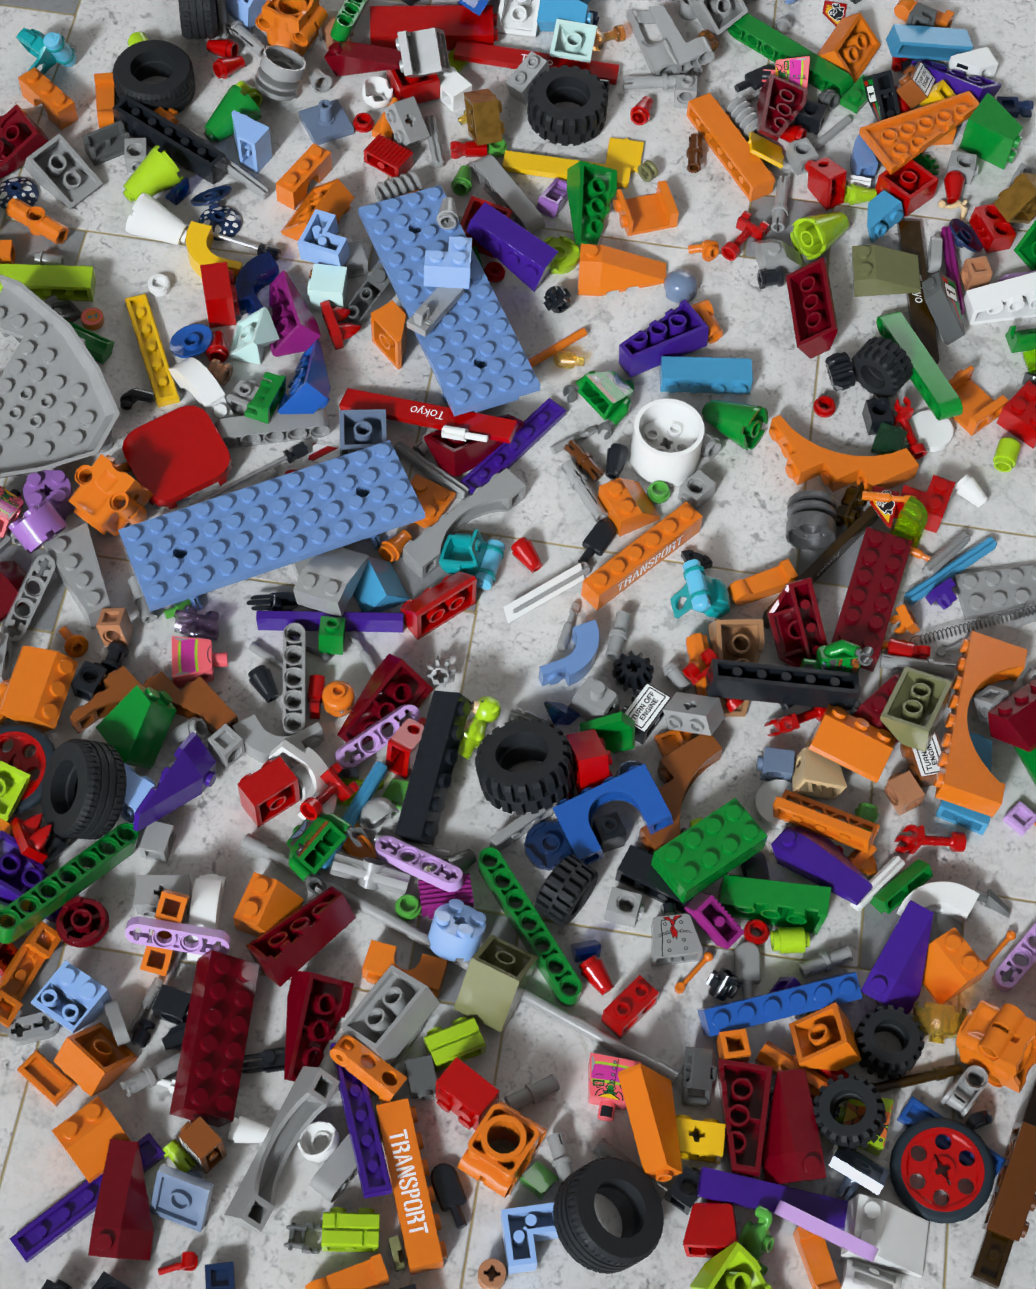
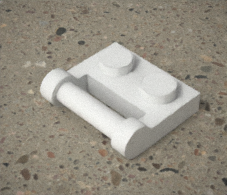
M847 1258L844 1264L843 1281L840 1289H901L902 1275L876 1265Z

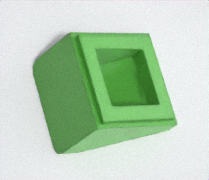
M392 778L382 797L388 798L401 810L409 781Z
M538 1160L520 1177V1183L540 1200L558 1180V1177Z

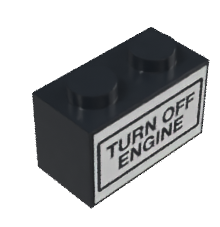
M646 683L642 689L638 688L631 698V704L628 707L624 706L621 710L635 721V740L642 745L664 717L663 709L672 698L649 683Z

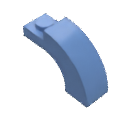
M596 620L573 627L572 641L575 649L570 655L539 667L538 679L542 686L557 684L564 678L567 685L571 686L579 682L590 672L596 661L599 645V629Z

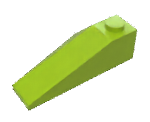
M734 1242L708 1260L690 1285L692 1289H772L771 1285L767 1284L763 1278L758 1261L739 1242Z

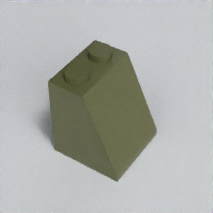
M491 934L470 960L454 1009L468 1018L474 1017L475 1020L485 1024L490 1029L502 1032L514 1014L539 957Z

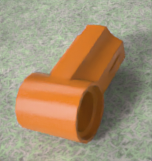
M704 300L691 305L708 326L707 342L710 344L717 342L723 336V331L714 317V310L710 301Z

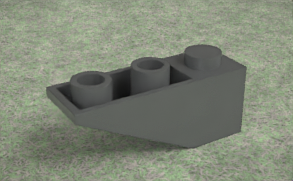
M380 262L346 308L350 310V313L344 320L348 323L361 326L371 317V312L387 304L396 294Z

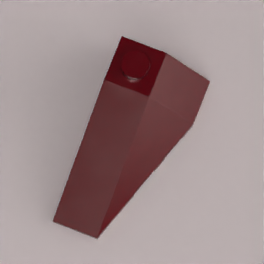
M350 41L334 42L329 46V50L324 56L336 77L400 69L399 60H402L401 52L397 49Z
M17 104L0 119V179L23 166L27 157L50 141L42 129Z
M805 1069L778 1071L771 1103L770 1120L767 1126L765 1148L762 1154L765 1181L781 1185L825 1179L826 1171L823 1150Z

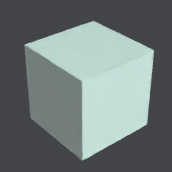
M314 264L307 290L310 298V310L322 312L320 303L328 300L331 307L345 308L348 292L347 267Z

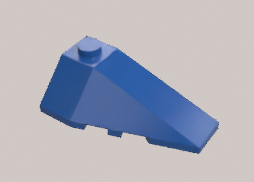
M316 339L302 354L294 371L296 374L287 385L290 388L288 395L285 393L279 403L277 412L280 414H314L319 408L323 409L330 400L329 393L331 387L320 341Z

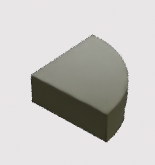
M398 1235L388 1238L395 1272L405 1270L406 1263L403 1256L401 1239Z

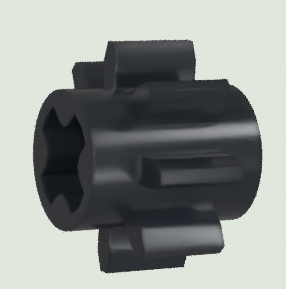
M552 286L545 293L544 299L546 301L544 305L548 311L552 310L554 313H563L570 306L571 301L569 298L571 294L567 288L563 289L561 286Z
M720 968L719 972L713 970L706 981V984L710 986L709 994L720 1001H726L727 997L733 999L740 988V985L736 983L738 976L726 968Z

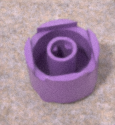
M44 470L27 476L23 495L28 510L47 499L64 521L70 513H73L75 506L68 501L73 495L70 481L63 471Z
M45 499L37 506L34 505L27 510L23 518L17 519L8 528L25 550L31 554L41 548L43 543L57 536L68 525L53 505Z

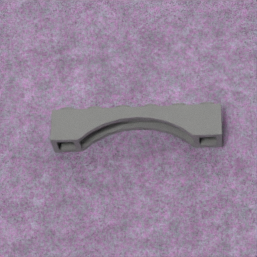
M507 468L501 473L494 474L487 484L479 486L473 492V495L466 500H461L450 513L443 514L432 527L428 526L418 538L407 542L403 548V562L421 579H424L440 566V555L448 535H453L460 527L482 515L511 510L525 499L526 485Z
M303 1066L224 1214L226 1217L245 1229L262 1232L275 1207L278 1183L291 1151L305 1129L328 1106L340 1083L339 1080L320 1067Z

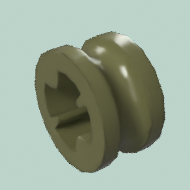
M646 160L638 166V174L645 182H650L658 176V169L652 161Z

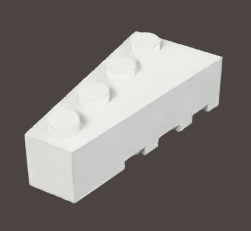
M1036 272L967 290L964 297V312L969 325L1036 317Z

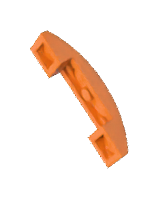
M43 921L34 928L21 945L0 979V1023L7 1028L10 1027L22 1007L21 1000L45 959H49L61 940L57 931Z

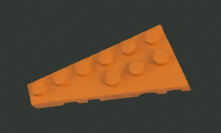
M970 91L861 127L859 135L892 175L968 119L980 103Z

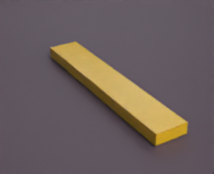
M505 150L502 167L506 172L567 180V169L580 160ZM588 162L617 170V187L628 189L631 167Z
M141 294L125 298L127 311L151 388L154 392L157 407L179 403V395L173 377L168 370L170 367L147 295Z

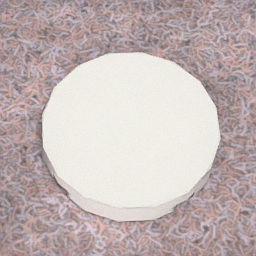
M926 410L918 412L910 420V425L918 443H923L928 452L941 451L952 440L953 426L949 419L939 421L932 411Z
M775 779L766 782L759 788L755 796L754 809L756 813H758L765 824L773 828H786L792 825L773 817V803L776 797H782L785 789L792 791V783L786 780ZM788 799V800L791 801V802H794V803L799 804V803L796 802V801H793V800H791V799Z

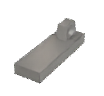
M437 287L407 320V328L426 337L462 297L464 288Z
M553 803V806L547 810L545 808L539 810V813L536 814L526 812L525 815L520 816L491 836L489 847H493L501 852L528 833L534 825L554 815L553 807L557 806V803Z

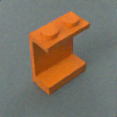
M666 180L658 182L655 194L625 199L622 190H617L613 206L615 212H618L620 215L621 228H625L627 236L677 227L679 211Z
M972 365L964 371L962 369L959 370L948 381L959 396L963 407L962 414L952 418L971 436L999 418L1002 408L1009 402L1004 395L996 400L991 399L971 380L974 371Z

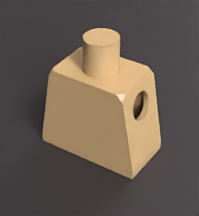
M809 740L794 758L792 791L835 800L847 788L841 766L810 750L811 740Z

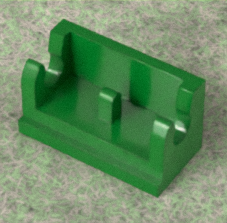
M1016 325L1009 327L1005 337L1011 353L1036 350V328L1015 331Z
M265 372L263 377L273 382L268 380L261 381V385L253 400L247 404L248 409L245 411V417L269 424L286 392V376Z

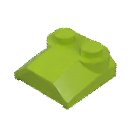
M0 761V819L8 822L27 789L31 775L3 761Z

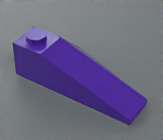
M927 59L912 60L911 63L915 66L921 62L936 79L934 85L943 79L956 95L970 91L979 103L987 93L994 97L1002 85L980 75H977V77L965 76L966 71L960 69L947 70L948 67L946 65Z
M786 827L771 843L777 864L819 886L831 887L832 893L855 905H858L873 888L866 877L827 837L801 827Z

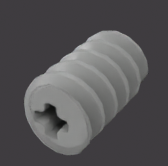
M738 96L733 99L726 109V114L730 116L736 128L740 129L745 140L749 141V133L751 131L764 137V135L758 133L757 112L751 103L747 101V98L745 96Z
M409 171L407 175L401 174L399 178L393 177L392 181L389 179L385 180L384 184L378 182L375 188V196L377 202L416 190L420 191L422 190V185L417 174Z

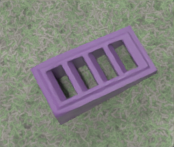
M556 178L541 194L536 207L540 213L551 218H555L568 200L567 182Z

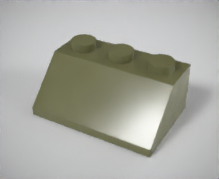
M905 666L880 716V720L902 745L926 752L949 703L953 681Z

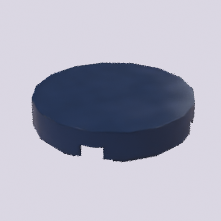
M541 821L534 825L526 835L524 843L525 854L529 861L540 869L553 870L565 857L574 855L559 822Z

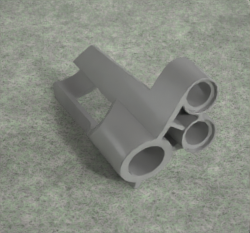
M664 5L651 6L646 11L628 10L627 20L653 76H661L662 73H667V75L686 74L699 77L703 73L701 65H706L713 61L715 54L708 39L701 36L686 43ZM656 23L663 39L656 44H648L639 24Z

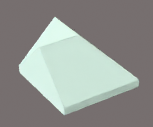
M557 19L550 56L590 63L597 26Z
M266 307L237 322L228 349L229 360L261 364L266 346L279 340L274 323Z

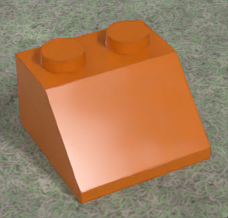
M392 300L371 312V332L373 343L399 370L402 368L407 344V316L404 308L399 307Z
M617 478L599 486L598 499L608 512L607 518L609 521L615 524L619 537L661 519V516L639 482Z
M254 872L233 916L235 929L259 937L301 908L304 899L279 880Z
M954 927L928 945L922 984L937 1004L942 1006L980 981L988 968Z
M837 1002L789 1024L796 1055L801 1067L838 1071L861 1060L850 1019Z
M100 1022L68 1036L56 1055L54 1062L84 1092L92 1097L108 1089L137 1060L138 1056L125 1044L118 1047L114 1034Z
M98 1096L52 1130L62 1148L89 1184L103 1174L110 1139L131 1141Z

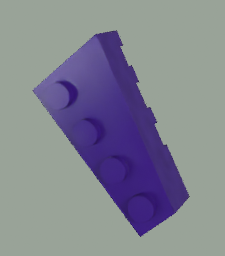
M486 202L472 217L466 231L533 292L537 290L548 275L558 253L557 250Z
M684 299L680 302L679 307L674 310L671 308L659 321L654 320L647 329L638 331L619 344V365L631 378L660 366L661 356L681 357L707 346L708 326L688 301Z

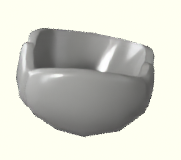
M375 797L363 806L359 816L360 825L365 830H374L387 819L391 820L393 818L392 812L399 813V809L388 798Z

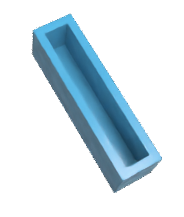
M893 24L886 37L891 56L899 58L950 61L951 56L973 49L967 29Z
M661 356L659 369L660 392L750 394L753 382L752 359Z

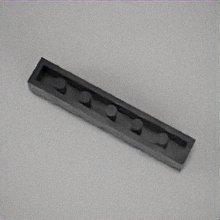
M126 95L112 108L115 122L121 120L124 124L125 132H128L135 138H146L147 145L152 148L158 145L160 153L165 151L173 161L214 185L227 173L226 156L224 153Z
M712 659L706 674L707 696L820 708H827L828 704L834 707L838 706L844 710L852 711L860 695L858 673Z
M435 690L433 692L395 835L404 840L433 845L438 834L440 817L444 811L447 791L452 782L451 776L454 765L458 760L459 746L464 737L467 717L471 711V701L461 693Z

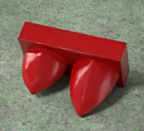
M329 300L321 302L322 317L335 350L344 348L343 340L355 335L361 326L353 323L338 324L349 315L350 310L338 306L331 307Z
M42 813L35 814L25 821L15 817L10 823V827L21 854L42 864L48 857L44 846L50 836L52 824L40 828L43 819Z

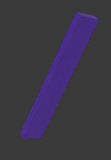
M548 398L524 421V426L515 433L511 444L503 443L460 481L470 489L469 495H473V492L479 486L487 484L494 474L501 473L506 468L509 469L566 415V409Z
M258 610L256 621L258 630L284 631L288 624L299 623L304 627L305 631H319L321 616H338L321 611ZM344 612L342 618H345V632L403 633V613Z
M331 1043L330 1050L336 1043ZM333 1061L337 1080L340 1081L338 1086L363 1197L365 1199L391 1194L393 1189L369 1087L346 1070L345 1067Z
M150 1132L137 1141L139 1142L145 1173L165 1158L164 1155L166 1153ZM103 1174L90 1184L87 1180L10 1238L26 1263L96 1210Z
M702 1167L700 1169L698 1197L756 1210L760 1205L767 1208L772 1214H774L781 1200L844 1231L848 1201L712 1168Z

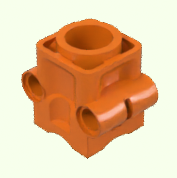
M267 0L262 6L261 13L255 19V23L260 30L267 32L269 46H284L303 56L318 37L319 29L328 18V13L319 5V0Z
M101 454L92 466L82 465L76 470L75 480L80 486L68 501L76 507L73 512L100 533L105 535L109 532L117 537L119 535L118 530L124 528L128 522L134 525L146 520L147 511L144 506L153 496V493L144 486H140L138 481L118 466L113 465L104 455Z
M981 1000L976 1009H972L967 1014L957 1035L956 1046L959 1049L961 1062L968 1066L976 1065L984 1068L988 1074L989 1084L999 1088L1006 1086L1020 1093L1026 1083L1029 1070L1036 1064V1021L1026 1017L1022 1010L1012 1004L1005 1003L1000 1008L985 1000Z
M500 1100L489 1109L468 1142V1149L461 1158L457 1168L477 1181L484 1182L483 1185L506 1198L508 1194L511 1195L520 1181V1177L538 1153L547 1129L528 1117H523L520 1112ZM498 1139H505L512 1142L516 1149L510 1153L501 1154L494 1151L489 1145Z

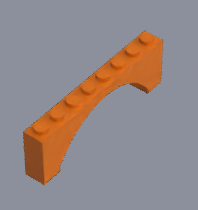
M972 631L967 639L964 638L959 647V652L962 653V656L959 657L955 668L959 672L952 684V689L955 690V693L951 696L948 708H951V713L948 714L945 721V727L948 730L942 738L941 746L944 747V751L941 752L937 762L940 772L936 774L933 786L937 787L936 798L993 817L1002 805L1005 783L999 782L974 748L967 724L968 706L970 699L988 685L1007 680L1015 682L1025 668L1027 649Z

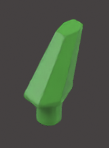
M190 599L175 603V607L165 609L164 614L166 619L176 616L181 619L192 608Z

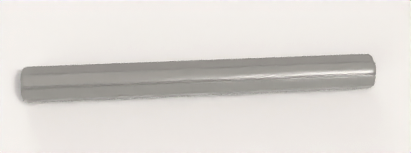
M180 123L178 125L182 129L186 130L187 132L191 133L192 135L211 145L208 141H206L204 138H202L200 135H198L184 123ZM226 156L227 173L261 199H266L270 195V189Z

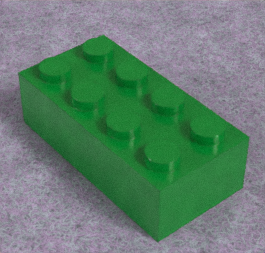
M734 798L656 850L653 854L651 865L684 904L763 850L768 836L740 802Z

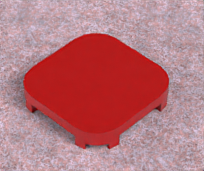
M187 405L166 413L135 428L128 433L123 441V453L134 476L140 483V486H144L153 493V496L149 499V503L152 506L155 504L168 507L170 510L178 507L176 502L217 482L222 486L227 482V477L233 467L229 450L211 418L202 408Z

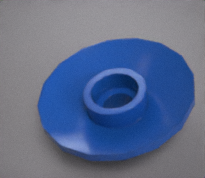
M203 324L185 326L172 336L169 343L170 350L175 356L180 358L198 356L211 345L213 333L208 326Z

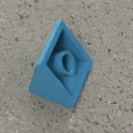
M370 558L353 593L361 611L383 612L408 601L409 598L391 562Z

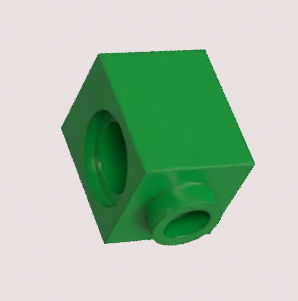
M321 616L319 653L343 655L345 618Z

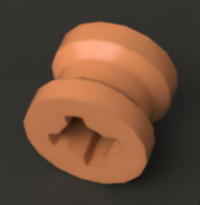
M216 358L210 362L207 368L222 386L229 382L233 373V366L231 364H223Z
M494 1258L483 1261L478 1270V1283L482 1289H501L506 1280L504 1264Z

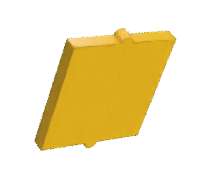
M751 131L748 141L750 153L782 168L784 166L782 147Z
M610 137L605 164L631 167L632 172H638V166L641 165L644 142L633 141L628 138L618 139Z

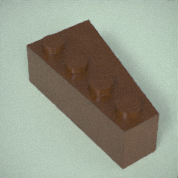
M1026 1122L1013 1125L1011 1134L1016 1135V1138L1012 1139L1010 1145L1006 1148L1004 1156L1005 1160H1008L1007 1166L1003 1165L999 1171L996 1186L1000 1188L998 1192H994L982 1227L984 1230L1013 1242H1019L1020 1237L1025 1238L1029 1228V1222L1026 1221L1029 1210L1033 1212L1036 1207V1126Z

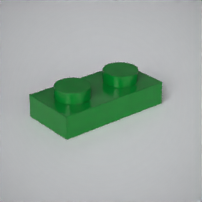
M862 75L840 99L841 106L856 114L868 102L862 77H866L865 75Z

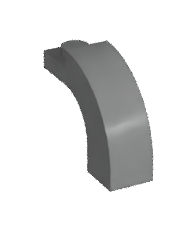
M255 714L232 725L233 730L243 739L245 752L261 763L269 761L271 751L284 740H287L301 751L307 747L315 749L324 741L323 729L319 722L296 734L284 737L267 732Z

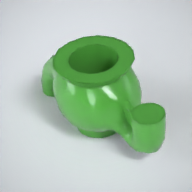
M759 1205L755 1211V1216L759 1218L758 1222L753 1224L752 1221H748L745 1224L739 1237V1243L758 1261L761 1267L760 1272L762 1276H765L768 1267L763 1265L760 1259L764 1252L769 1253L772 1250L775 1238L771 1236L769 1229L773 1221L772 1213L767 1208Z

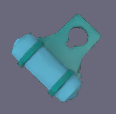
M23 28L16 36L21 45L37 58L29 70L43 64L40 72L45 75L57 63L64 67H71L76 62L74 49L65 42L64 36L59 33L50 32L44 35L35 29Z
M475 529L473 535H448L442 548L439 564L446 573L455 574L460 571L474 575L477 579L476 586L480 589L489 590L496 580L498 567L504 557L505 545L493 539L485 542L479 529Z
M697 559L685 562L683 564V575L686 583L670 599L674 617L679 619L689 610H695L714 618H722L730 612V600L724 582L705 575L704 568ZM683 596L687 600L684 602L683 608L679 609L678 601Z

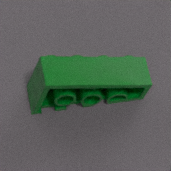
M724 875L719 888L718 902L721 903L724 910H727L728 914H731L732 917L750 921L761 920L765 924L777 927H803L805 932L817 935L828 915L831 887L746 878L739 875Z

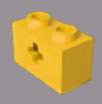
M676 1115L681 1159L720 1164L724 1151L725 1124L719 1123L718 1120L712 1118H705L699 1121L692 1120V1117L687 1115ZM692 1134H697L699 1142L694 1141Z

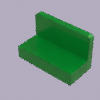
M622 711L580 723V732L595 729L599 738L603 737L606 750H609L611 755L635 747V721Z

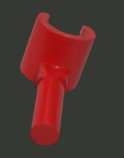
M192 1251L183 1252L181 1262L158 1268V1274L163 1275L176 1270L194 1271L198 1265V1255Z

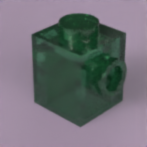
M882 422L874 439L871 453L884 455L907 448L909 442L905 438L908 431Z

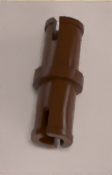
M697 133L691 134V137L689 136V148L686 150L688 158L687 170L691 173H698L701 170L700 161L703 157V150L701 148L702 136Z
M575 439L570 440L568 443L571 446L566 444L564 450L573 457L576 465L579 468H583L593 481H598L600 479L599 474L603 476L605 471L592 459L593 455L590 452H586Z

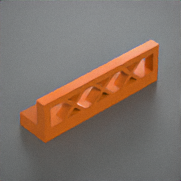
M785 789L782 797L777 796L773 803V817L865 853L869 852L880 830L879 824ZM788 799H791V800H793V801H796V802H798L799 804L794 803V802H791V801H789ZM862 827H864V828H866V829H869V830H872V831L870 832V831L864 830V829H862Z

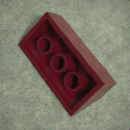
M824 257L786 275L797 348L810 359L829 351L838 332L827 262Z
M1036 678L988 711L990 736L1028 752L1036 748Z

